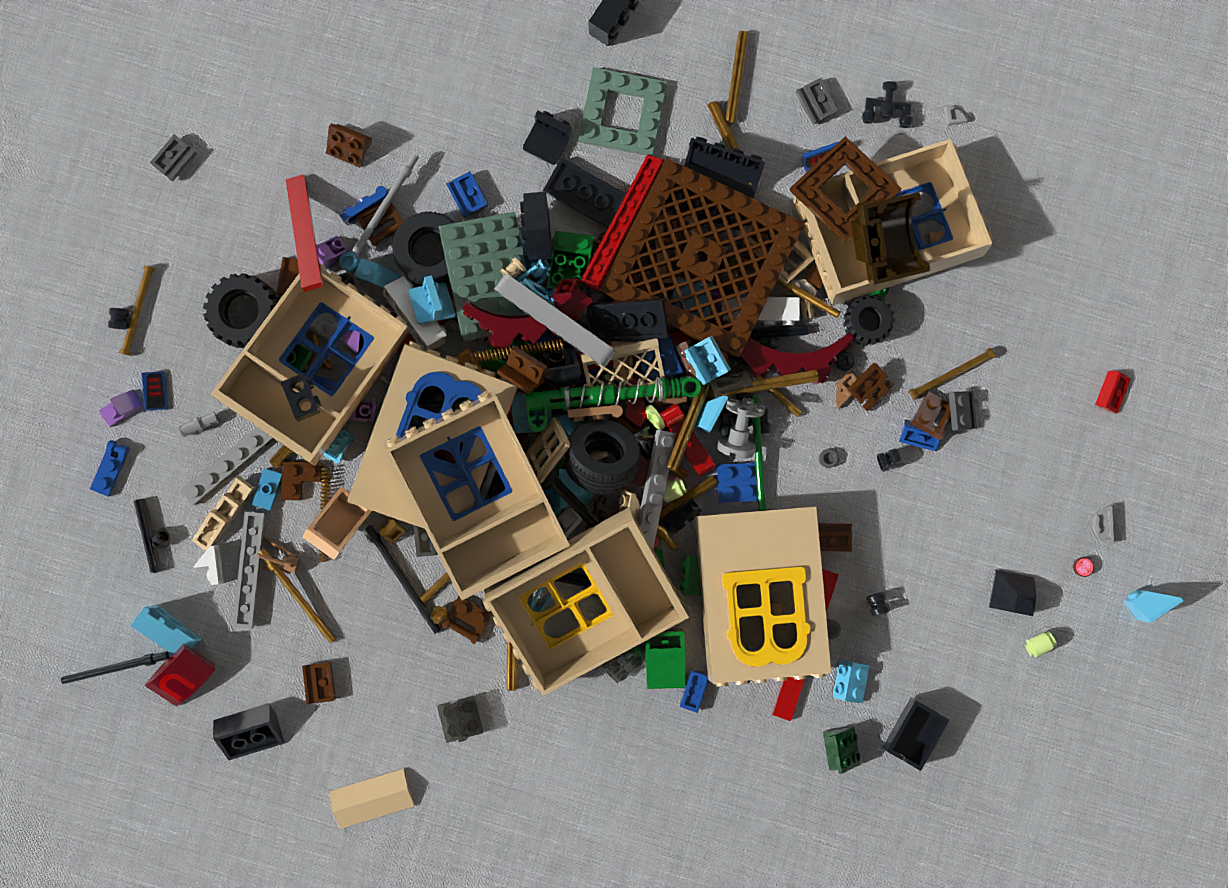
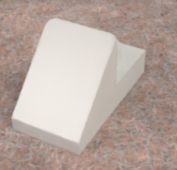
M219 545L209 546L194 568L208 566L207 579L211 582V585L222 584L224 579Z

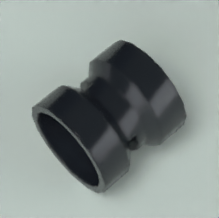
M109 308V315L111 317L108 321V328L128 329L126 318L129 316V310Z
M896 448L889 450L888 453L877 454V461L882 472L888 471L891 467L897 468L902 466V461Z
M885 592L875 593L866 597L867 602L871 605L870 612L872 616L890 611V607L885 601Z

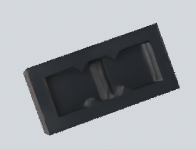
M302 373L281 381L293 415L298 422L320 413L319 407H322L318 396H314L311 389L314 388L310 377L306 378L305 374ZM297 383L304 384L301 392L294 391V386ZM306 401L311 402L309 410L303 411L301 409L302 403Z

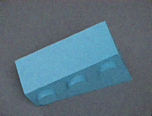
M159 605L144 607L130 625L160 647L171 652L172 656L183 643L195 650L202 641L201 638Z

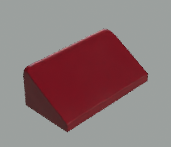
M578 278L559 281L553 294L555 308H558L573 296L579 283Z

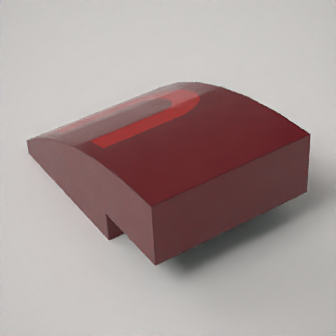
M183 643L174 655H170V658L165 660L145 683V687L174 706H178L189 698L215 672V664Z

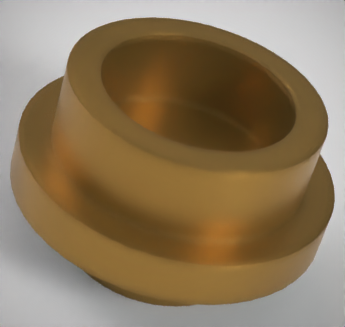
M439 605L435 607L430 617L434 620L435 624L444 622L448 615L446 612L447 608Z

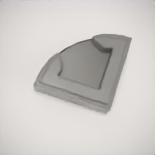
M954 106L944 107L947 126L967 122L966 115Z

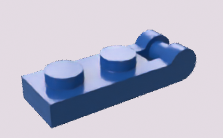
M378 186L373 195L365 196L359 200L357 205L345 208L340 215L343 222L349 225L357 220L356 216L382 202L388 194L387 189L384 186Z
M113 440L108 442L106 452L90 490L105 496L111 495L130 448L128 446L118 445ZM114 452L118 453L117 458L113 457Z

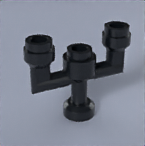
M883 82L882 89L886 91L885 101L866 97L865 111L862 113L863 123H874L876 116L874 106L880 107V114L885 119L893 118L896 109H901L902 115L899 118V127L911 128L913 120L911 117L912 103L893 102V92L898 89L897 82Z
M751 393L736 395L738 400L751 397ZM765 409L764 415L760 417L761 434H769L771 425L768 422L767 409ZM729 410L721 411L720 435L730 434L732 426L730 418H735L738 414ZM749 417L747 427L751 426L752 417Z

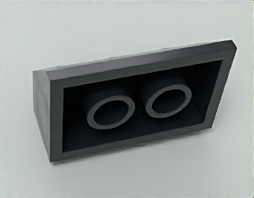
M269 703L213 720V739L228 761L284 744L277 715Z

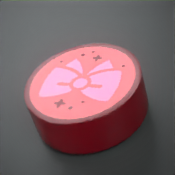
M1081 557L1074 561L1073 571L1078 576L1087 577L1093 573L1094 564L1090 559Z

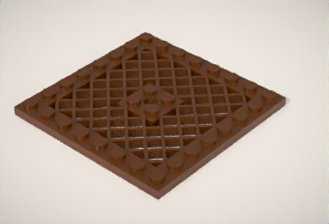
M666 158L599 289V293L616 301L658 299L656 296L663 294L668 326L699 341L713 336L720 351L739 359L805 223ZM683 191L685 199L676 201L674 193ZM687 191H689V192H691V193H693V194H695V195L689 197ZM669 196H671L673 202L666 204ZM700 199L702 207L694 209L691 201ZM705 199L712 202V204L706 205ZM687 203L690 211L681 213L678 206ZM675 207L677 215L668 218L666 210ZM717 207L720 215L711 217L709 209ZM722 207L729 210V212L724 213ZM705 211L707 219L698 222L696 214ZM662 212L664 219L657 221ZM692 215L694 223L685 226L683 218ZM735 215L737 223L728 226L726 218ZM740 216L746 218L747 220L741 221ZM679 219L682 227L672 230L670 222ZM722 219L724 227L716 230L713 222ZM709 223L712 231L703 234L700 226ZM752 223L754 231L746 234L743 226ZM667 224L669 231L660 234L657 226ZM757 224H759V225H761V226H763V227H765V228L758 229ZM739 227L742 235L733 238L730 230ZM654 228L656 236L648 238ZM697 228L698 234L693 232L691 237H689L687 230ZM769 231L772 239L763 242L761 234ZM684 232L686 240L677 242L674 234ZM727 232L729 240L720 242L717 234ZM671 236L673 244L664 246L662 238ZM714 236L716 242L708 239L707 237ZM757 236L759 244L750 246L748 238ZM658 240L661 248L651 251L649 243ZM744 240L746 248L737 250L735 242ZM731 244L734 252L726 254L728 248L725 245ZM773 244L769 253H767L765 246ZM645 245L648 252L640 254ZM686 245L683 253L681 254L679 247ZM675 248L678 256L669 259L666 251ZM761 248L764 256L755 259L752 250ZM748 252L751 260L742 263L740 254ZM663 253L665 260L656 263L653 255ZM704 253L708 259L705 262H700L697 259V255ZM735 256L738 264L729 267L727 259ZM650 257L652 265L643 267L640 259ZM723 260L725 269L717 271ZM765 260L761 270H759L757 263ZM637 261L639 269L632 271ZM678 261L676 267L679 270L673 271L670 263ZM753 264L756 273L747 275L744 267ZM667 265L670 273L660 276L658 267ZM654 269L657 277L647 280L645 272ZM740 269L743 277L734 279L731 271ZM641 273L644 281L634 284L632 276ZM684 273L687 281L678 284L675 276ZM688 273H690V274H692V275H694V276H696V277H698V278H695V279H692V280H691ZM727 273L730 281L721 284L718 276ZM671 277L674 285L664 288L662 280ZM757 277L751 288L749 279ZM627 278H629L630 284L626 283ZM713 278H715L717 285L708 288L706 281L711 283ZM702 281L704 290L695 292L692 284ZM745 281L747 290L738 292L736 284ZM659 282L661 290L651 292L649 284ZM689 285L691 294L682 297L679 288ZM732 285L735 294L725 296L723 288ZM646 286L648 293L639 289V287ZM719 289L722 298L712 300L710 292ZM676 290L679 298L669 301L667 292ZM706 294L709 302L700 305L697 296ZM748 294L743 304L740 296ZM693 298L696 306L687 309L684 301ZM737 298L739 306L730 309L728 300ZM680 302L682 309L673 304ZM724 302L726 311L717 313L714 305ZM711 306L714 315L704 318L701 309ZM698 310L700 317L691 314V312ZM740 311L734 321L732 313ZM728 315L731 323L722 326L719 317ZM715 319L717 325H714L708 321Z

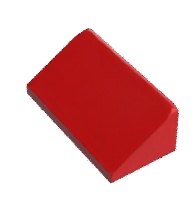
M1108 371L1095 405L1117 414L1131 379L1121 372Z

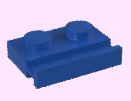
M471 171L446 183L463 218L488 206Z

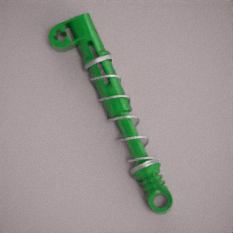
M692 376L681 377L679 380L675 378L674 381L673 378L669 381L664 377H657L654 384L639 385L641 383V379H639L637 386L621 387V384L623 385L624 382L620 381L619 387L613 388V384L605 385L603 382L599 386L588 387L584 384L583 387L579 388L564 386L558 390L525 393L527 420L529 427L533 431L540 432L546 428L548 423L547 410L562 409L567 411L573 407L580 409L584 406L599 407V405L612 404L614 406L618 404L619 399H628L633 405L638 397H646L650 403L654 401L655 397L658 398L659 402L665 401L670 396L674 398L675 395L676 397H680V395L681 397H694L700 393L701 384ZM690 381L694 382V389L687 391L686 384ZM648 396H653L652 401L649 400ZM564 398L561 400L550 401V399ZM630 398H635L633 403L631 402ZM544 410V413H539V418L543 421H540V425H536L535 422H532L536 419L535 414H529V412Z

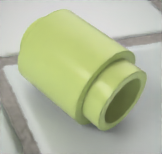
M682 478L667 482L663 498L666 503L678 499L687 493Z
M1042 632L1026 640L1027 645H1025V648L1030 656L1034 655L1037 658L1053 650V647L1057 644L1050 632Z

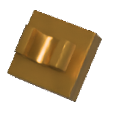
M387 518L389 523L385 527L380 525L381 531L379 533L385 540L393 544L406 530L395 520Z

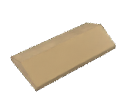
M404 768L329 791L333 814L340 829L415 806Z

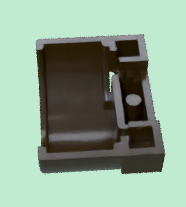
M919 192L857 204L859 219L851 221L856 259L866 263L868 283L875 285L930 271V264L919 253L912 231V209L915 202L921 200Z

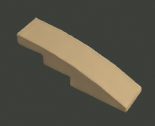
M237 477L228 492L223 494L216 507L210 511L192 541L205 551L209 546H213L255 487L242 477Z

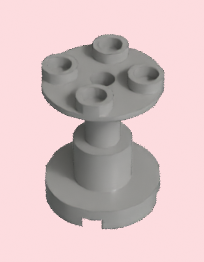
M729 398L727 399L726 408L738 414L736 425L731 426L729 435L719 438L717 448L720 452L729 456L731 452L736 454V458H751L755 454L756 444L748 439L750 430L747 428L749 417H761L764 415L765 407L754 404V400L751 398H743V400Z

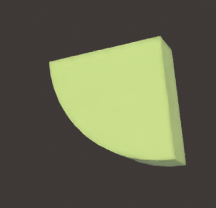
M651 404L645 409L648 421L658 430L665 428V423L657 410Z

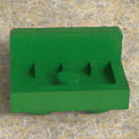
M685 556V560L681 561V571H684V579L680 580V591H683L684 595L701 596L698 556Z

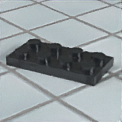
M563 158L558 162L543 189V192L546 191V194L607 228H609L626 196V193Z
M664 298L591 303L587 307L591 332L603 342L669 337Z

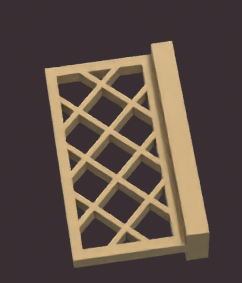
M643 339L610 346L616 351L611 360L614 359L620 363L615 372L601 366L584 353H580L587 386H593L596 381L601 384L603 383L598 379L603 369L612 374L610 380L605 385H610L616 376L624 382L621 387H625L626 384L637 386L628 382L634 372L643 377L639 385L654 384L655 381L647 378L652 368L659 371L660 377L665 378L658 348V339ZM655 350L656 358L652 364L643 359L646 352ZM630 355L639 358L633 368L624 363ZM641 360L650 365L645 375L636 371ZM596 364L601 369L594 377L588 372L587 365ZM622 365L631 370L626 380L617 375Z

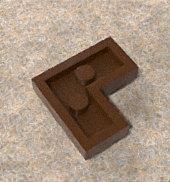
M283 462L281 500L302 501L303 481L320 482L322 480L320 478L322 476L320 474L322 472V463H317L314 466L309 462Z

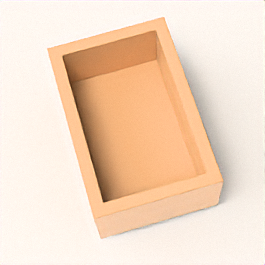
M340 487L303 535L304 539L333 560L343 550L372 511L347 502L349 492L343 487Z

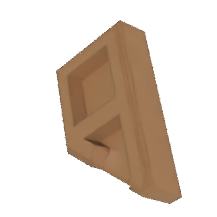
M851 371L836 384L837 409L852 396L847 389L855 382L857 377Z

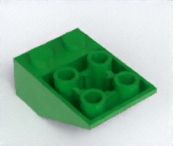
M555 231L547 288H557L559 281L563 279L578 278L579 283L577 287L586 293L587 287L581 285L580 281L592 260L594 236Z
M665 630L646 640L647 689L685 688L684 630Z

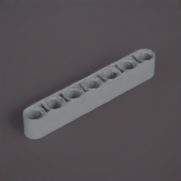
M505 273L494 288L504 298L601 366L606 367L616 353L608 344Z

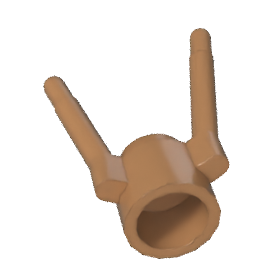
M263 536V540L288 555V557L284 556L282 560L257 554V557L281 564V567H283L281 569L284 573H296L300 563V559L296 558L297 554L288 551L273 540ZM266 566L262 567V570L270 571Z

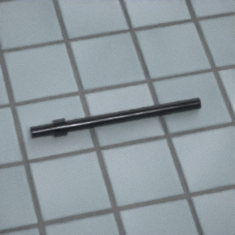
M168 652L147 654L142 658L61 677V683L67 684L143 665H155L156 662L168 660L170 655Z

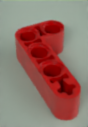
M675 403L661 412L660 416L669 432L676 434L675 441H677L685 421V416ZM692 431L684 455L697 475L701 477L716 466Z

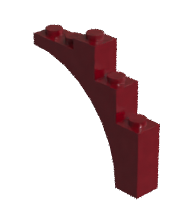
M576 287L573 296L556 309L576 322L593 300L583 290ZM468 300L462 306L463 314L470 320L476 319L480 322L479 326L487 332L489 330L492 331L489 334L490 344L496 349L507 348L518 333H521L520 337L527 343L531 341L535 344L547 328L529 314L511 316L496 314L479 308Z
M847 333L823 349L809 353H787L765 347L749 337L738 360L755 378L760 375L762 377L767 375L771 371L770 366L779 376L800 373L799 370L802 372L817 370L819 380L812 383L814 385L818 383L823 384L829 379L830 376L828 374L832 371L827 364L832 365L838 359L836 355L840 351L845 352L852 345L850 342L854 338L850 333Z

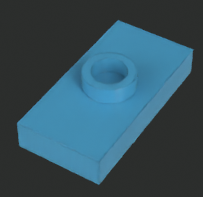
M266 468L263 469L252 505L272 511L282 481V473Z

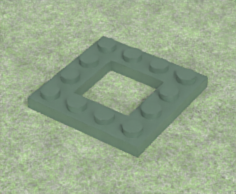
M593 67L578 142L653 156L667 82ZM608 91L644 98L638 133L601 126Z

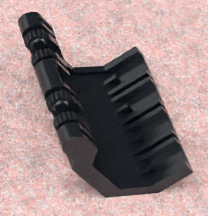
M696 136V139L691 138L685 167L754 198L765 165L762 157L751 154V157L744 155V151L736 148L728 150L725 149V145L717 142L714 145L707 143V139ZM683 191L674 193L676 201L682 200L683 197L685 199ZM687 191L689 197L695 195V194H693V193ZM700 199L696 200L694 209L699 208ZM705 199L706 205L712 204V202ZM682 204L680 211L685 212L688 204ZM717 207L709 209L711 217L717 215ZM705 211L699 213V218L707 219ZM735 215L729 219L728 226L734 224ZM740 216L741 221L746 220V218ZM722 219L717 220L716 223L721 224Z

